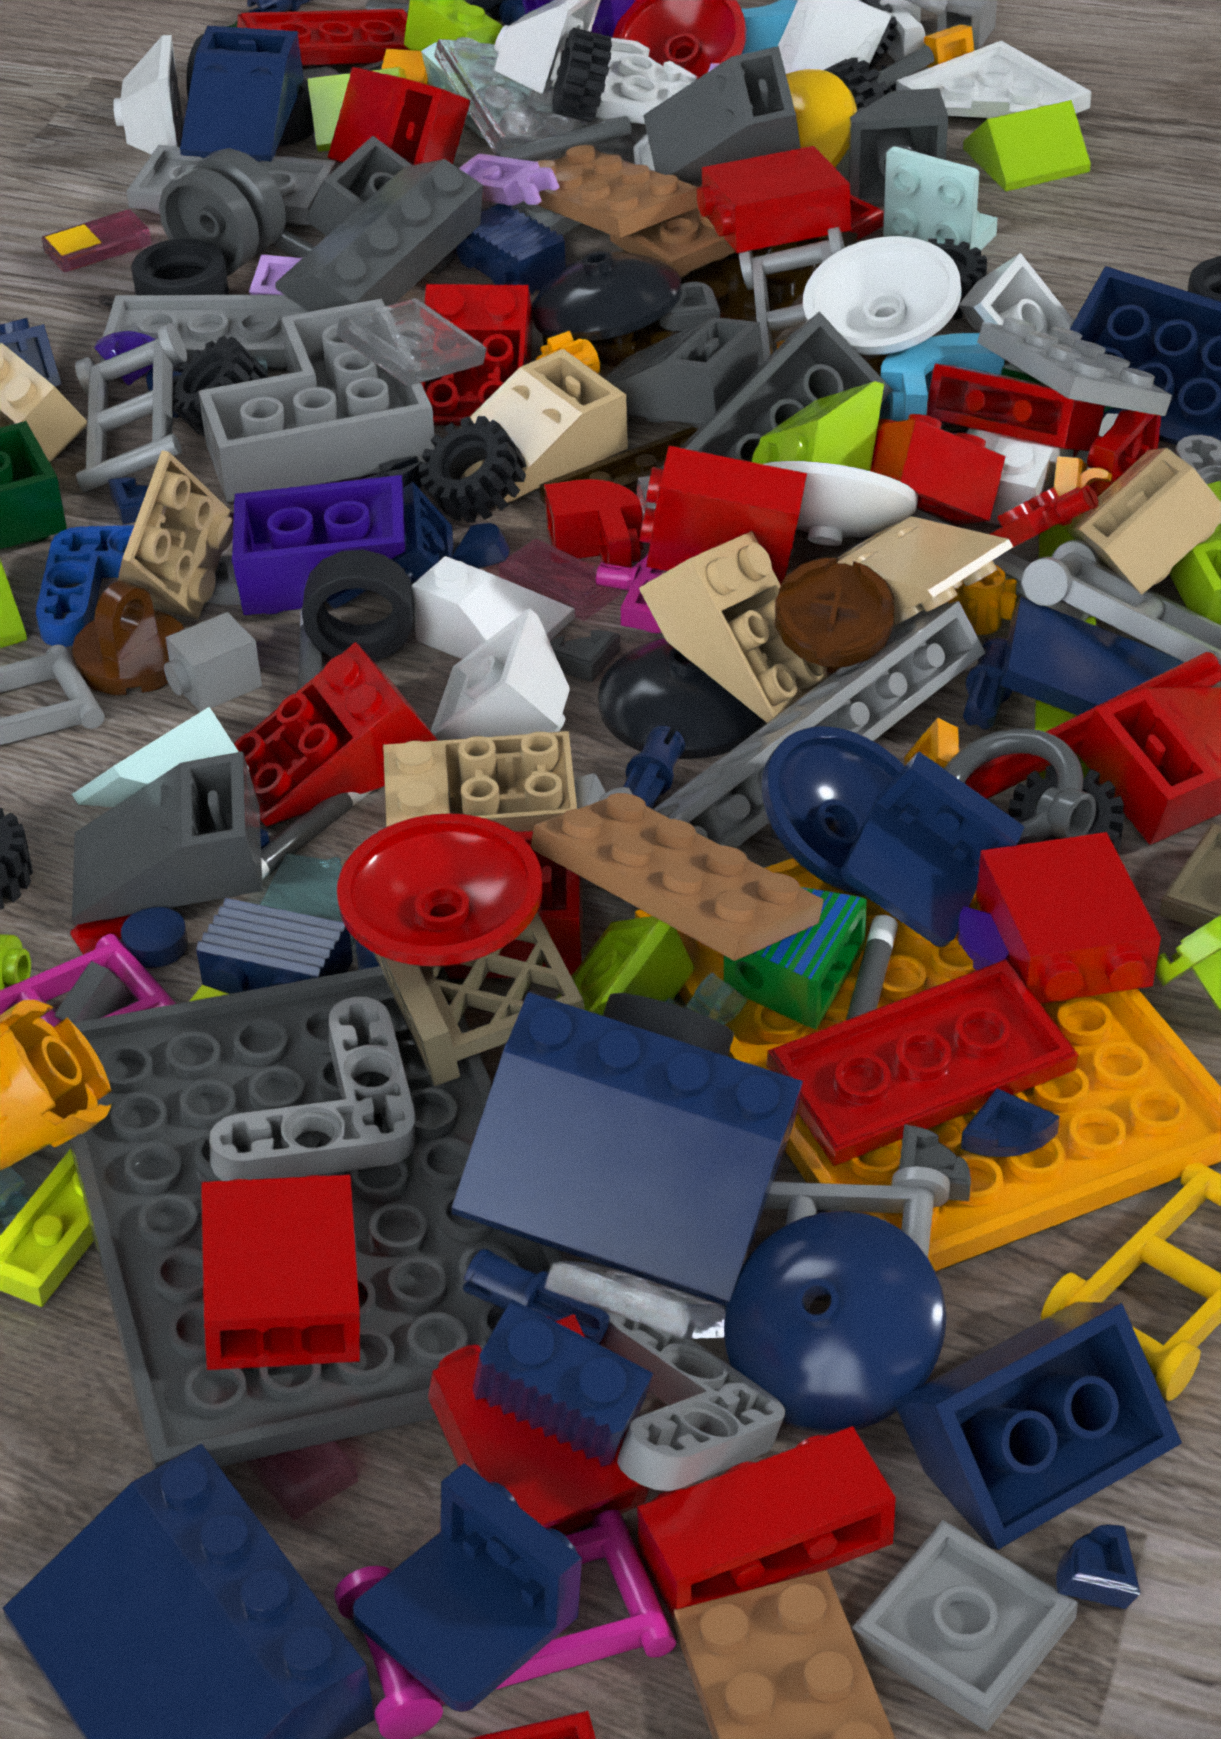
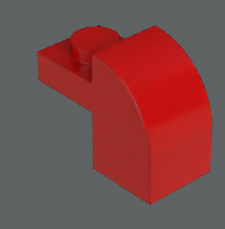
M596 479L544 484L547 532L556 562L600 556L601 561L606 564L632 568V562L640 561V550H643V542H639L643 522L642 503L634 492L620 484Z

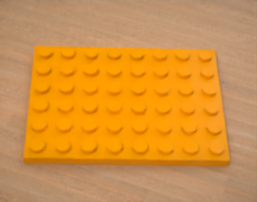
M794 858L765 867V869L772 873H780L794 878L799 883V887L867 899L865 946L874 917L888 915L897 921L898 929L877 1008L976 971L973 968V960L958 943V932L956 937L947 946H935L866 896L855 895L828 885L810 874ZM975 892L969 908L981 911L976 901ZM641 909L635 911V918L652 916ZM677 930L695 967L678 993L689 1010L710 1017L726 1025L734 1032L728 1057L769 1070L766 1066L768 1050L846 1021L864 950L817 1029H813L730 991L724 984V955ZM1139 989L1041 1004L1079 1055L1075 1071L1014 1095L1060 1116L1057 1135L1041 1148L1011 1157L983 1156L961 1149L962 1131L981 1108L927 1129L939 1136V1143L950 1149L957 1157H963L968 1165L971 1176L969 1201L948 1199L945 1204L933 1208L928 1260L935 1271L1180 1178L1185 1168L1193 1163H1202L1208 1167L1221 1162V1087ZM797 1112L785 1151L806 1183L891 1186L892 1176L899 1170L902 1140L833 1166ZM857 1212L880 1218L901 1230L903 1213Z

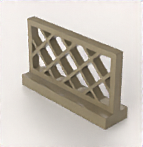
M348 858L340 861L342 868ZM538 912L527 928L515 938L535 944L526 962L500 956L502 947L480 959L463 963L462 965L473 968L462 985L436 979L442 967L409 965L374 953L434 1086L460 1077L457 1061L507 1043L524 1003L522 999L531 983L558 989L562 997L554 999L555 1001L585 1010L583 998ZM488 972L516 978L505 997L478 990ZM446 1000L452 1002V1003L450 1004V1006L448 1005V1003H447ZM468 1006L495 1013L489 1024L462 1033L458 1026V1022Z

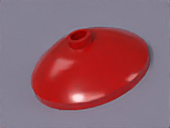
M636 0L619 19L612 38L637 41L650 49L648 57L663 66L665 62L671 61L694 74L698 79L708 72L711 63L721 64L732 56L741 55L745 46L747 31L743 12L736 0Z
M450 813L410 818L390 825L373 834L361 843L348 857L340 872L337 883L338 906L342 921L350 934L361 945L390 960L425 967L452 966L471 962L509 944L531 923L539 909L543 894L540 863L533 849L522 837L508 827L489 819Z

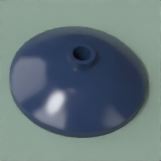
M819 726L796 731L777 746L765 764L762 776V797L766 814L784 848L805 870L828 885L845 892L864 896L843 880L841 868L879 792L897 775L904 765L879 744L849 730Z
M832 1211L806 1216L780 1228L765 1239L743 1264L730 1301L726 1304L724 1316V1340L731 1367L782 1403L785 1408L783 1423L798 1429L817 1433H835L851 1426L855 1430L863 1429L894 1414L897 1411L894 1401L923 1386L931 1375L938 1361L946 1330V1305L943 1289L936 1271L921 1248L907 1234L889 1222L871 1215L850 1211ZM821 1295L831 1296V1304L824 1313L818 1315L810 1314V1306L815 1298Z

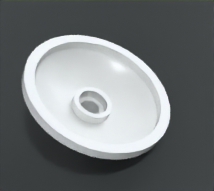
M900 236L879 237L861 241L836 252L813 272L803 294V308L806 321L820 311L860 355L877 356L901 352L917 346L932 337L953 317L961 299L960 275L953 259L941 248L929 242Z
M780 461L764 464L807 473L796 528L808 532V540L816 544L838 546L842 544V538L874 535L909 518L917 509L918 495L911 487L878 473L820 462Z

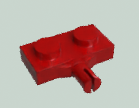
M1087 485L1081 489L1077 487L1059 497L1056 489L1052 487L997 516L1001 528L989 535L1009 539L1012 546L1015 547L1057 524L1067 526L1074 518L1097 508L1099 504L1097 494Z

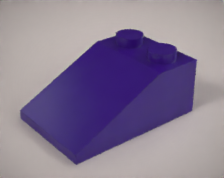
M402 475L234 494L232 564L243 615L262 613L272 615L283 611L301 609L303 607L304 589L309 573L323 559L341 551L366 550L385 555L389 559L405 552Z

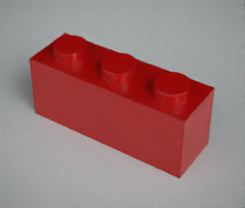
M935 364L928 394L926 416L943 422L1058 448L1089 451L1093 441L1099 436L1105 405L1068 399L1042 383L966 367Z
M851 1426L827 1436L816 1435L809 1437L793 1449L758 1462L748 1461L737 1464L723 1475L685 1489L665 1491L656 1496L651 1502L637 1506L639 1554L674 1620V1610L827 1570L892 1545L896 1497L856 1430Z

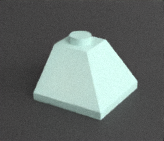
M208 707L114 765L74 792L72 796L78 805L114 807L181 762L236 753L238 750L211 708Z

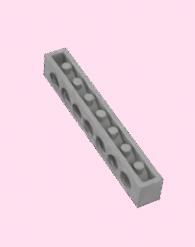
M960 602L942 605L928 612L925 610L920 611L893 628L884 648L867 661L838 669L653 810L670 819H677L691 824L695 828L696 833L721 846L733 848L740 846L770 822L763 803L762 776L768 758L785 738L805 728L827 726L849 730L874 741L986 653ZM622 899L626 907L634 906Z

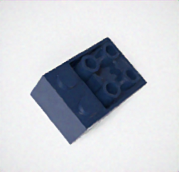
M207 26L195 55L180 145V154L182 156L205 158L215 150L231 148L248 154L257 162H272L304 79L297 31Z

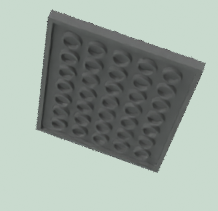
M379 966L73 1023L95 1050L104 1067L111 1088V1092L98 1100V1105L108 1106L111 1104L107 1116L87 1132L70 1139L69 1143L153 1469L158 1468L201 1443L217 1465L223 1467L437 1418L428 1399L432 1370L439 1368L438 1364L445 1356L462 1347L479 1345L483 1350L505 1311L489 1302L471 1296L463 1290V1285L467 1282L464 1280V1276L468 1266L475 1255L482 1249H488L508 1260V1262L535 1274H539L542 1271L552 1274L555 1287L577 1297L559 1250L452 1214L455 1195L492 1083L478 1053L457 1061L460 1073L459 1078L434 1086ZM443 966L436 979L450 982L446 969ZM369 997L378 1000L386 1006L390 1013L414 1106L415 1147L407 1158L395 1164L319 1175H351L360 1309V1362L207 1370L204 1331L201 1182L222 1181L214 1174L210 1164V1131L224 1117L238 1113L341 1100L329 1048V1013L334 1005L347 998ZM446 1000L447 1003H448V1005L450 1006V1004H451L452 1002ZM464 1014L458 1022L462 1033L470 1031ZM355 1028L358 1047L369 1045V1035L364 1033L363 1028ZM364 1072L353 1080L362 1086L376 1087L389 1081V1078L379 1072ZM385 1111L374 1114V1125H377L380 1133H390L385 1120ZM309 1131L302 1133L294 1141L307 1148H318L329 1143L332 1138L319 1131ZM281 1139L274 1140V1150L281 1149ZM247 1146L236 1147L237 1153L249 1152Z

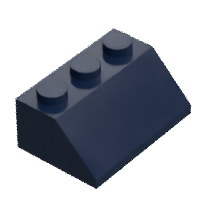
M1075 1302L894 1401L925 1474L989 1548L999 1550L1182 1444L1122 1303Z

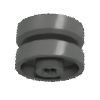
M231 148L215 150L192 169L186 170L173 179L162 190L159 202L161 224L168 239H198L213 244L223 253L227 276L233 274L251 258L260 254L279 239L283 234L286 223L284 200L274 179L263 165L244 152Z

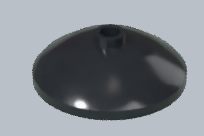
M593 252L567 266L544 285L532 304L533 323L540 333L549 338L570 331L573 341L578 339L596 341L628 334L657 321L675 307L682 295L680 276L674 268L653 257L629 252Z
M665 638L645 643L622 656L607 670L599 686V712L605 726L617 739L638 751H642L647 736L653 728L668 726L671 728L664 740L665 744L668 745L676 730L684 738L685 749L679 759L713 757L730 752L767 724V722L669 644Z

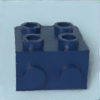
M918 751L879 792L841 868V876L847 884L938 947H945L956 937L960 912L963 906L969 907L977 890L981 850L1015 846L1025 826Z
M463 1463L441 1481L440 1532L355 1601L353 1605V1621L363 1633L451 1709L459 1712L469 1711L578 1618L582 1557L578 1555L575 1547L565 1535L556 1529H546L522 1510L513 1495L504 1486L497 1482L486 1481L468 1465Z

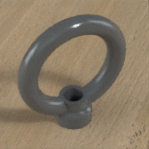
M1025 728L994 732L973 741L961 749L944 768L965 783L968 777L985 763L1009 754H1033L1047 760L1054 767L1058 778L1057 788L1051 787L1047 789L1038 802L1036 815L1021 823L1025 827L1016 845L1041 842L1052 834L1059 838L1086 835L1094 821L1096 801L1091 794L1082 791L1083 772L1080 761L1074 751L1063 740L1052 734Z

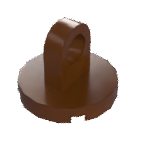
M820 558L801 564L784 578L775 600V627L784 645L801 659L826 667L829 673H834L841 667H849L873 657L884 648L894 624V597L885 580L864 564L853 561V566L846 563H837L838 558Z
M118 580L110 584L102 593L95 610V620L88 623L75 636L72 647L73 660L85 682L93 690L110 695H127L126 688L141 686L142 693L155 691L168 684L164 671V664L169 662L165 637L182 631L184 628L182 623L171 615L154 610L150 593L144 588L127 580Z

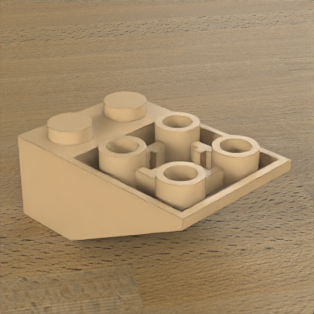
M1 343L0 428L27 421L48 461L52 462L87 426V420L54 385Z
M564 349L519 367L470 417L474 423L478 416H485L489 422L492 419L497 421L516 444L525 459L526 467L522 468L526 474L524 482H514L520 491L515 498L507 495L504 498L507 503L539 489V485L546 481L605 460L628 449L626 394ZM485 460L478 461L471 465L463 473L460 479L466 478L472 475L474 472H476L482 466Z
M1168 448L1148 450L1098 496L1099 504L1097 508L1079 515L1065 529L1076 540L1085 541L1097 553L1098 558L1143 595L1152 585L1165 579L1172 567L1197 544L1206 541L1214 533L1216 527L1221 523V501L1196 470Z
M161 451L123 555L118 580H127L148 591L153 602V608L199 619L204 603L209 601L214 592L215 572L222 552L229 547L233 539L234 513L170 452Z
M911 516L874 534L838 556L837 563H846L853 566V561L864 564L885 580L894 597L893 626L916 615L923 608L928 612L954 598L957 595L955 589L963 584L961 580H963L965 586H969L996 571L997 567L993 559L1013 546L1010 540Z
M752 531L689 558L639 588L666 641L767 723L828 678L826 667L801 659L784 645L775 627V600L781 585L772 570L768 553L759 545Z
M540 731L521 735L474 736L467 739L427 742L410 741L400 744L383 745L386 827L414 817L450 813L486 818L506 826L514 832L533 831L534 825L563 815L568 810L577 809L569 731Z

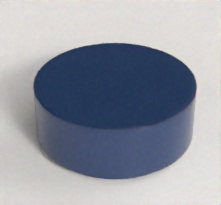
M152 907L140 910L128 917L121 928L122 943L146 968H158L169 965L182 957L188 947L185 921L179 913L169 908Z

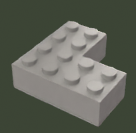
M382 298L281 317L286 365L289 374L198 391L206 446L227 503L234 501V494L324 484L345 479L359 480L370 474L381 473L379 464L394 459L417 456L419 462L426 463L422 458L425 448L435 449V446L430 441L435 436L432 406Z

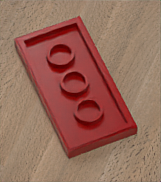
M403 9L254 12L238 14L237 28L297 31L302 65L376 63L384 60L386 49L410 50L404 46L408 15Z
M1007 959L772 1048L767 1052L766 1066L770 1071L803 1081L797 1112L832 1165L836 1166L902 1140L904 1125L929 1129L982 1108L997 1088L1015 1095L1075 1071L1079 1055Z

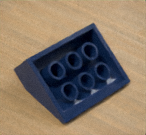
M1105 266L1069 330L1082 334L1081 340L1095 343L1106 348L1104 354L1129 361L1128 368L1154 375L1153 384L1172 395L1166 416H1161L1159 440L1177 445L1184 437L1205 435L1221 442V301ZM1114 407L1105 411L1102 420L1106 414H1119L1123 409Z
M528 992L503 1050L455 1195L452 1214L726 1306L727 1302L730 1301L741 1268L747 1258L794 1125L803 1081Z
M202 1443L132 1481L2 1608L5 1618L84 1739H344L375 1720L366 1663Z

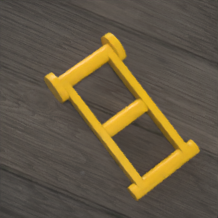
M1193 1163L1185 1168L1180 1179V1183L1184 1187L1088 1281L1072 1272L1064 1275L1051 1290L1041 1312L1042 1321L1075 1302H1103L1143 1262L1206 1298L1207 1301L1164 1345L1133 1327L1152 1374L1156 1375L1155 1381L1161 1395L1167 1401L1174 1400L1187 1386L1200 1360L1201 1352L1197 1347L1221 1323V1273L1165 1241L1205 1200L1208 1199L1221 1207V1174L1202 1163Z

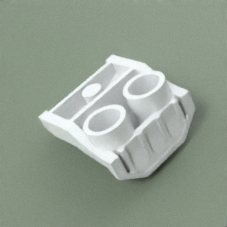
M798 0L778 44L785 73L788 74L802 69L824 70L852 57L858 58V62L865 60L870 65L892 14L859 0Z

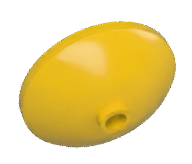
M802 69L786 74L796 113L800 147L815 146L836 167L849 148L850 117L855 115L857 111L851 91L841 79L825 70Z

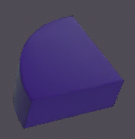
M120 331L99 339L94 349L104 360H108L156 339L139 332ZM153 364L124 375L121 378L129 386L150 370Z
M963 906L959 916L957 940L966 954L973 960V968L977 971L1005 959L1008 961L1009 952L991 914Z

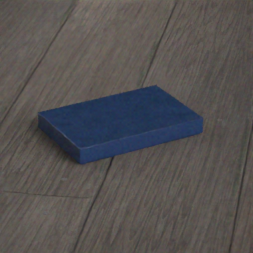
M1020 597L1012 612L1000 685L1078 716L1184 662L1151 647Z

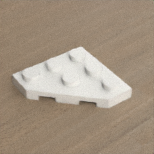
M612 38V48L610 51L612 54L608 64V76L605 79L606 86L604 93L602 92L601 103L597 107L595 117L608 121L627 116L630 122L645 124L644 114L697 80V76L671 61L665 62L663 66L648 57L650 49L637 41Z
M1003 41L993 43L896 80V91L939 88L948 116L994 118L1072 100L1075 112L1079 113L1089 109L1091 102L1090 90Z

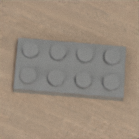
M158 145L126 191L129 208L147 209L151 213L160 214L159 202L162 190L173 179L186 170L192 169L204 158L182 156L178 146ZM275 155L272 162L260 161L259 163L263 165L276 182L284 200L285 226L310 225L305 219L324 179L337 169L336 161Z
M116 295L103 337L115 332L133 331L158 339V327L170 322L178 330L187 353L186 363L188 364L193 360L191 355L197 349L201 353L205 351L206 343L213 341L216 344L219 337L225 336L229 339L231 336L239 341L263 367L286 370L281 317L309 311L285 295ZM100 355V361L103 362L105 360ZM183 363L173 365V369L180 370L179 368Z
M1005 318L1003 325L982 323L977 343L1066 398L1166 416L1172 395L1153 384L1154 375L1128 368L1129 361L1104 354L1106 348L1081 340L1082 334L1061 327H1051L1050 334L1036 332L1035 325L1014 318Z

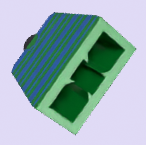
M801 887L824 899L819 923L736 961L724 956V984L734 993L807 1027L817 1029L865 948L867 899Z

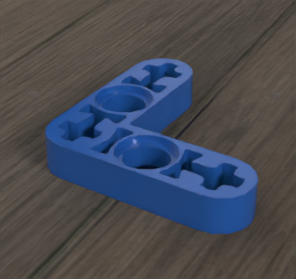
M134 525L73 527L63 530L54 536L51 541L36 607L40 636L46 644L51 646H73L75 636L88 623L94 620L102 578L119 577L122 558ZM70 584H81L76 587L61 588ZM63 612H69L65 619H63Z

